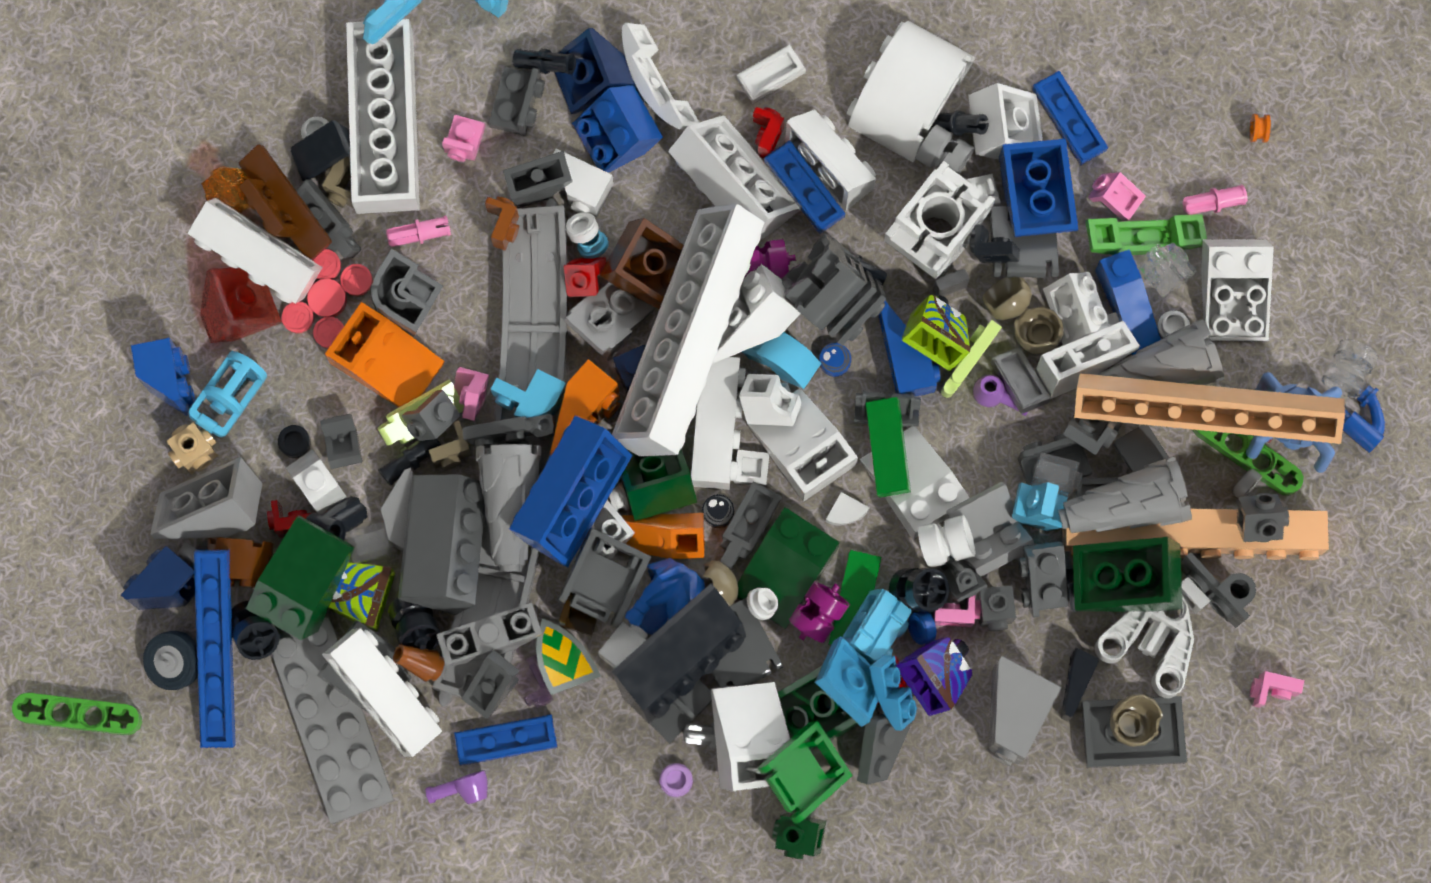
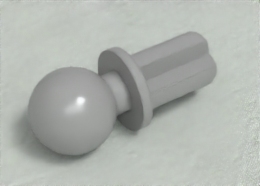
M714 722L710 726L687 724L683 731L684 742L708 745L710 749H715Z

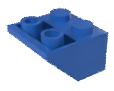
M634 85L608 88L572 123L596 167L607 173L646 154L663 138Z
M170 338L131 345L135 374L139 381L150 393L185 416H188V410L195 401V394L192 385L188 386L186 374H190V364L187 355H183L181 347H176Z

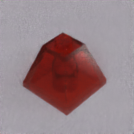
M240 267L211 268L206 271L200 316L210 343L236 341L282 322L269 287L266 284L264 286L258 285L248 278L249 273Z

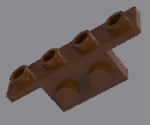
M260 144L256 145L238 163L248 177L239 186L245 194V202L260 215L263 220L262 225L268 233L276 237H291L301 253L314 260L332 243L331 238L266 148Z

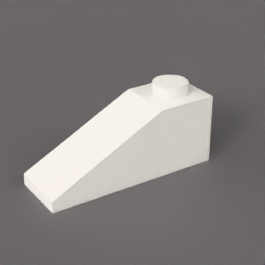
M1121 321L1042 354L1035 372L1049 393L1050 399L1076 389L1080 373L1098 375L1138 350L1140 345L1125 322Z

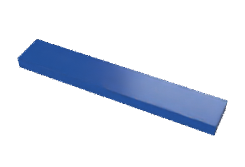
M229 550L194 551L200 748H233L236 745Z

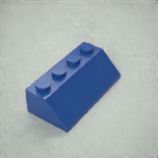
M574 416L570 425L564 430L563 437L555 451L549 456L537 482L532 485L530 494L523 506L515 514L509 530L526 544L568 568L633 455L606 428Z

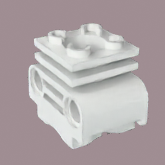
M945 161L942 162L937 170L934 169L921 188L898 214L893 225L885 233L884 238L887 244L935 279L939 276H944L970 243L971 234H975V225L981 224L995 201L994 197L986 195L949 168V164ZM929 218L943 219L952 226V230L945 233H936L929 230L924 221Z

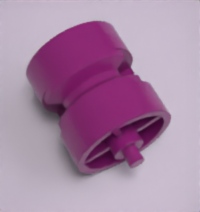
M784 239L766 241L764 247L761 248L757 244L750 260V268L744 278L751 271H756L762 264L782 279L789 272L788 265H790V262L796 261V256L789 255V252H786Z
M814 581L804 596L806 603L799 604L789 618V621L802 632L799 635L801 640L804 641L808 636L820 643H825L834 629L833 620H840L850 606L848 601L837 592L840 586L836 583L831 588L818 581Z

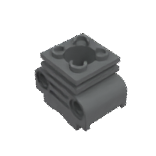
M824 233L813 245L812 251L808 256L812 262L808 265L803 261L799 265L792 267L782 278V284L786 289L784 291L785 297L795 305V309L820 330H824L827 327L828 334L832 338L836 335L837 342L843 346L848 339L853 341L859 336L863 330L861 326L870 316L875 318L883 310L886 296L881 282L877 278L873 280L872 274L868 270L864 273L863 266L859 260L834 237L831 239Z

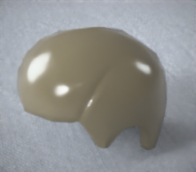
M1005 277L989 287L983 294L982 300L991 316L999 320H1008L1021 315L1030 305L1032 292L1024 278Z
M1045 307L1027 308L1014 321L1017 342L1024 350L1032 354H1045L1057 347L1064 335L1061 318L1055 311Z
M713 560L703 565L705 570L703 577L709 579L706 587L712 584L728 605L731 606L738 596L739 589L733 572L719 561Z
M1144 694L1130 695L1118 701L1113 707L1110 715V729L1118 742L1129 747L1144 746L1158 735L1159 722L1163 714L1154 699Z

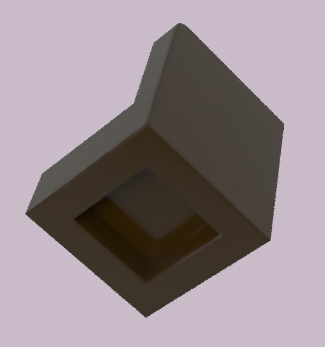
M570 593L564 603L559 624L562 628L592 637L597 619L569 606L573 594Z

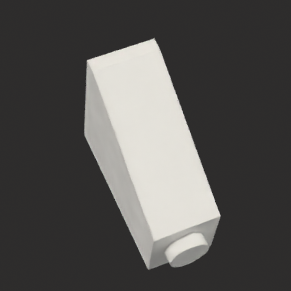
M310 450L286 467L318 514H324L347 499L338 483L313 450Z

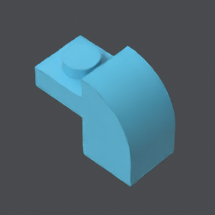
M785 332L779 337L742 351L750 360L770 367L783 381L802 389L807 386L821 365V362L810 350Z
M537 369L526 392L498 378L493 383L491 392L493 397L496 398L495 402L508 410H512L513 407L517 408L514 413L515 418L522 416L530 418L547 414L554 416L562 404L567 383Z
M1021 482L1018 484L1012 518L1022 524L1044 531L1059 529L1062 525L1058 510L1064 509L1063 503L1067 501L1068 497L1058 494L1059 485L1046 482L1031 486Z

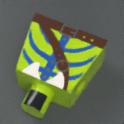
M929 295L910 314L902 336V341L948 371H951L970 353L967 320L963 314L949 306V301L946 297Z
M348 563L328 609L353 622L359 621L370 630L378 632L396 573L391 567Z

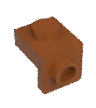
M487 197L485 201L487 212L499 216L491 236L493 247L506 251L508 243H514L519 231V225L516 224L519 218L517 207L514 206L512 201L504 197H496V199Z

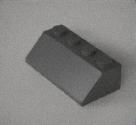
M459 474L415 475L412 477L398 599L457 615L475 605L485 513L484 496L479 480Z

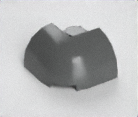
M390 249L374 276L371 285L372 301L378 313L414 336L442 290L443 285L416 270L419 266L418 264Z

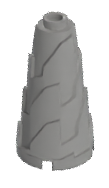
M1204 319L1165 336L1164 339L1138 350L1136 354L1123 359L1115 366L1098 374L1102 376L1197 385L1216 383L1224 380L1225 377L1215 343H1212L1210 337L1207 338L1211 333Z
M490 445L491 449L487 448V454H485V446H477L476 461L479 464L480 485L484 496L485 515L489 525L492 561H494V565H500V572L520 571V565H525V560L528 559L529 545L517 537L509 528L513 523L515 514L521 509L530 494L532 485L538 480L539 461H541L542 457L541 446L533 447V454H531V445Z
M1175 456L1145 465V469L1118 477L1117 481L1085 492V495L1064 502V509L1058 510L1062 528H1069L1071 533L1092 530L1102 532L1128 526L1132 529L1159 523L1160 526L1192 520L1190 505L1185 506L1184 503L1188 494Z

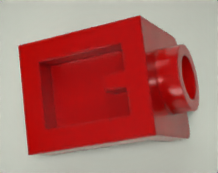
M755 107L753 122L764 126L760 128L755 144L758 145V155L764 159L777 146L784 130V117H781V114L772 108L764 107V109Z
M606 257L592 259L575 258L565 264L564 274L567 296H596L599 293L597 276L602 272L606 264Z
M278 500L271 501L272 510L267 511L269 529L274 530L279 538H284L296 517L301 516L306 519L312 512L307 513V510H295L289 512L288 517H283L282 505Z

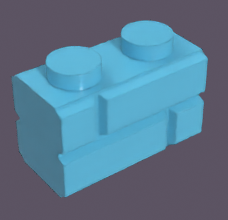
M870 590L842 638L872 665L883 655H892V644L896 638L905 633L909 626L907 619L911 614V609L898 601L887 590Z

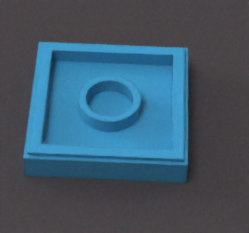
M840 636L832 642L815 683L862 727L870 722L878 702L871 679V665Z

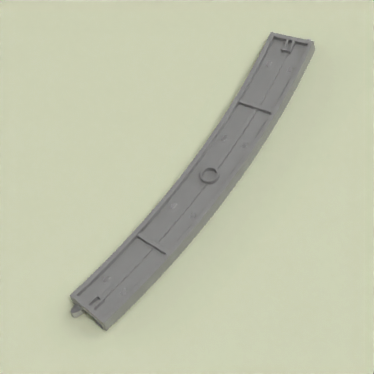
M553 198L548 200L546 207L517 209L519 214L516 223L519 225L517 237L514 243H508L506 251L502 250L503 310L499 379L525 392L537 369L565 382L567 323L564 321L568 315V296L564 274V265L567 264L566 219L564 205L557 206ZM496 403L495 421L515 418L514 413L517 408L513 407L512 410H508ZM560 406V408L558 409V411H557V412L555 413V415H554V417H555V425H556V426H557V422H558V418H559L561 406ZM533 435L525 437L524 442L506 443V440L494 442V445H531V454H533V447L541 446L540 476L550 456L554 436L541 440ZM485 513L476 602L474 606L455 615L451 629L529 603L540 551L529 545L528 559L525 560V565H520V571L500 572V565H494V561H492L489 525ZM515 650L500 655L512 664ZM484 660L448 667L446 663L444 664L442 674L433 684V689L440 691L439 703L442 707H446L454 695L463 697Z

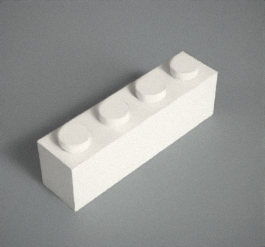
M217 198L205 202L187 233L195 238L194 242L196 245L207 251L213 250L222 256L221 260L225 264L233 268L240 267L249 273L248 278L261 286L266 284L276 291L275 295L279 299L287 303L293 302L296 304L303 300L323 268Z
M728 357L711 365L706 386L702 390L697 402L691 471L694 487L730 490V481H737L738 462L732 461L733 449L739 450L741 430L734 429L735 418H742L743 408L740 399H737L738 387H743L745 383L746 368H740V358Z
M361 628L352 629L322 655L404 757H413L442 732L437 725L439 718L429 707L426 706L424 708L417 700L419 693L408 681L403 682L396 672L399 669L395 662L387 655L383 657L376 648L378 642L368 630L363 631Z

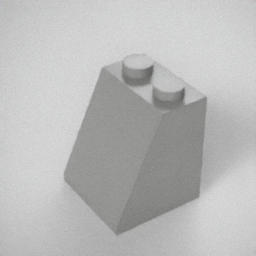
M1003 656L1000 657L992 670L989 750L995 753L993 756L995 760L1004 765L1011 766L1012 763L1019 765L1026 758L1061 687Z

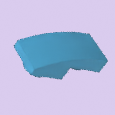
M883 655L870 666L871 679L884 714L895 730L902 731L915 719L916 702L912 699L911 688L899 687L901 675L900 670L895 667V656Z

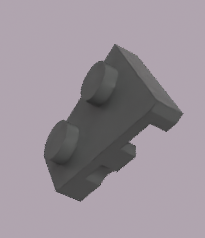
M885 714L871 717L870 722L865 725L857 781L868 785L888 779L912 722L902 731H897L893 728Z

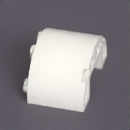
M907 21L899 24L893 37L888 35L879 50L882 55L877 63L872 61L864 74L867 82L859 99L855 98L852 101L847 115L851 116L848 127L914 162L916 154L929 134L932 124L955 86H960L975 57L916 24Z

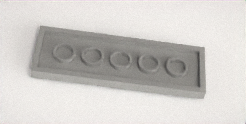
M327 616L324 618L319 632L303 640H299L287 632L279 634V644L272 653L327 815L330 823L333 825L395 800L363 709L317 676L327 661L322 654L338 641L331 618Z

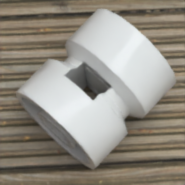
M964 515L946 519L943 527L938 523H931L918 528L923 557L930 568L944 565L949 561L950 556L956 561L975 556L972 532Z

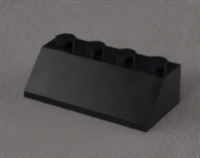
M709 584L611 671L623 699L648 724L655 718H661L668 712L670 705L677 698L687 695L694 688L696 681L704 674L713 672L725 655L736 651L743 644L744 638L747 637L743 623L712 584Z

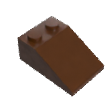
M646 218L630 221L600 276L619 289L630 293L633 297L660 309L684 244Z

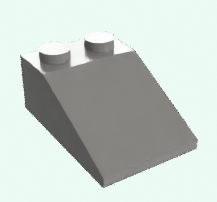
M239 457L159 494L150 535L154 539L229 537L238 532H245L255 525L263 483L245 461Z

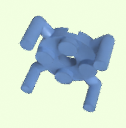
M1269 372L1262 375L1255 389L1259 391L1340 398L1342 396V390L1337 386L1328 389L1322 394L1311 387L1307 389L1296 387L1298 384L1282 386L1274 375ZM1253 436L1246 450L1247 456L1252 459L1257 458L1264 444L1274 437ZM1276 438L1286 448L1291 450L1314 445L1320 452L1314 464V469L1319 473L1326 471L1335 456V450L1329 443Z

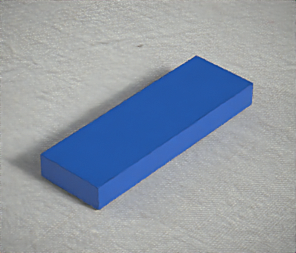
M1060 70L1032 86V90L1037 94V98L1063 139H1066L1067 145L1080 165L1108 150L1109 147Z
M790 140L764 157V162L819 234L845 217L846 213Z
M552 714L454 732L460 766L558 748Z

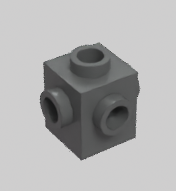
M1261 493L1255 496L1238 497L1237 526L1243 542L1258 541L1265 543L1271 540H1283L1284 526L1289 525V511L1287 507L1282 506L1278 494Z

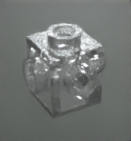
M1174 242L1164 247L1160 244L1153 247L1145 254L1147 260L1139 267L1144 274L1145 281L1155 288L1161 297L1175 292L1197 273L1196 269L1188 261L1186 252L1176 246Z

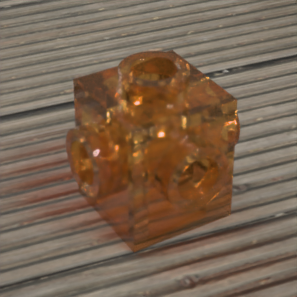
M227 166L214 169L210 173V177L201 183L206 193V201L217 198L241 214L249 206L245 202V194L239 186L249 177L242 169L229 168Z

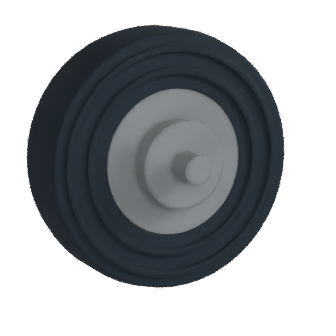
M166 631L152 638L143 654V665L148 678L156 686L165 690H179L192 684L198 677L196 641L181 631Z

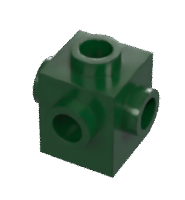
M796 809L791 813L781 815L780 820L776 819L772 832V838L776 839L775 849L784 850V856L794 859H803L804 855L814 857L821 854L826 820L812 818L810 814L803 821L794 824L790 817L797 811Z

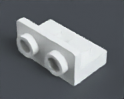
M1089 272L1069 273L1043 288L1050 309L1055 311L1062 320L1064 328L1063 346L1110 326L1107 313L1102 306L1097 292L1096 283Z

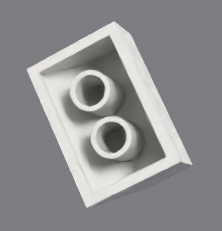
M812 110L790 118L786 123L785 143L789 140L792 142L811 169L837 196L839 205L845 211L875 188V171L866 161L861 162L855 156V149L846 138L840 139L834 132L835 127L827 116L823 115L821 117L816 110Z

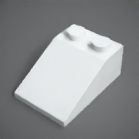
M912 426L904 431L911 492L887 496L885 499L911 538L915 539L918 537V528L920 526L931 523L939 524L948 518V509L970 497L950 468L916 427ZM872 452L862 457L860 461L875 482Z

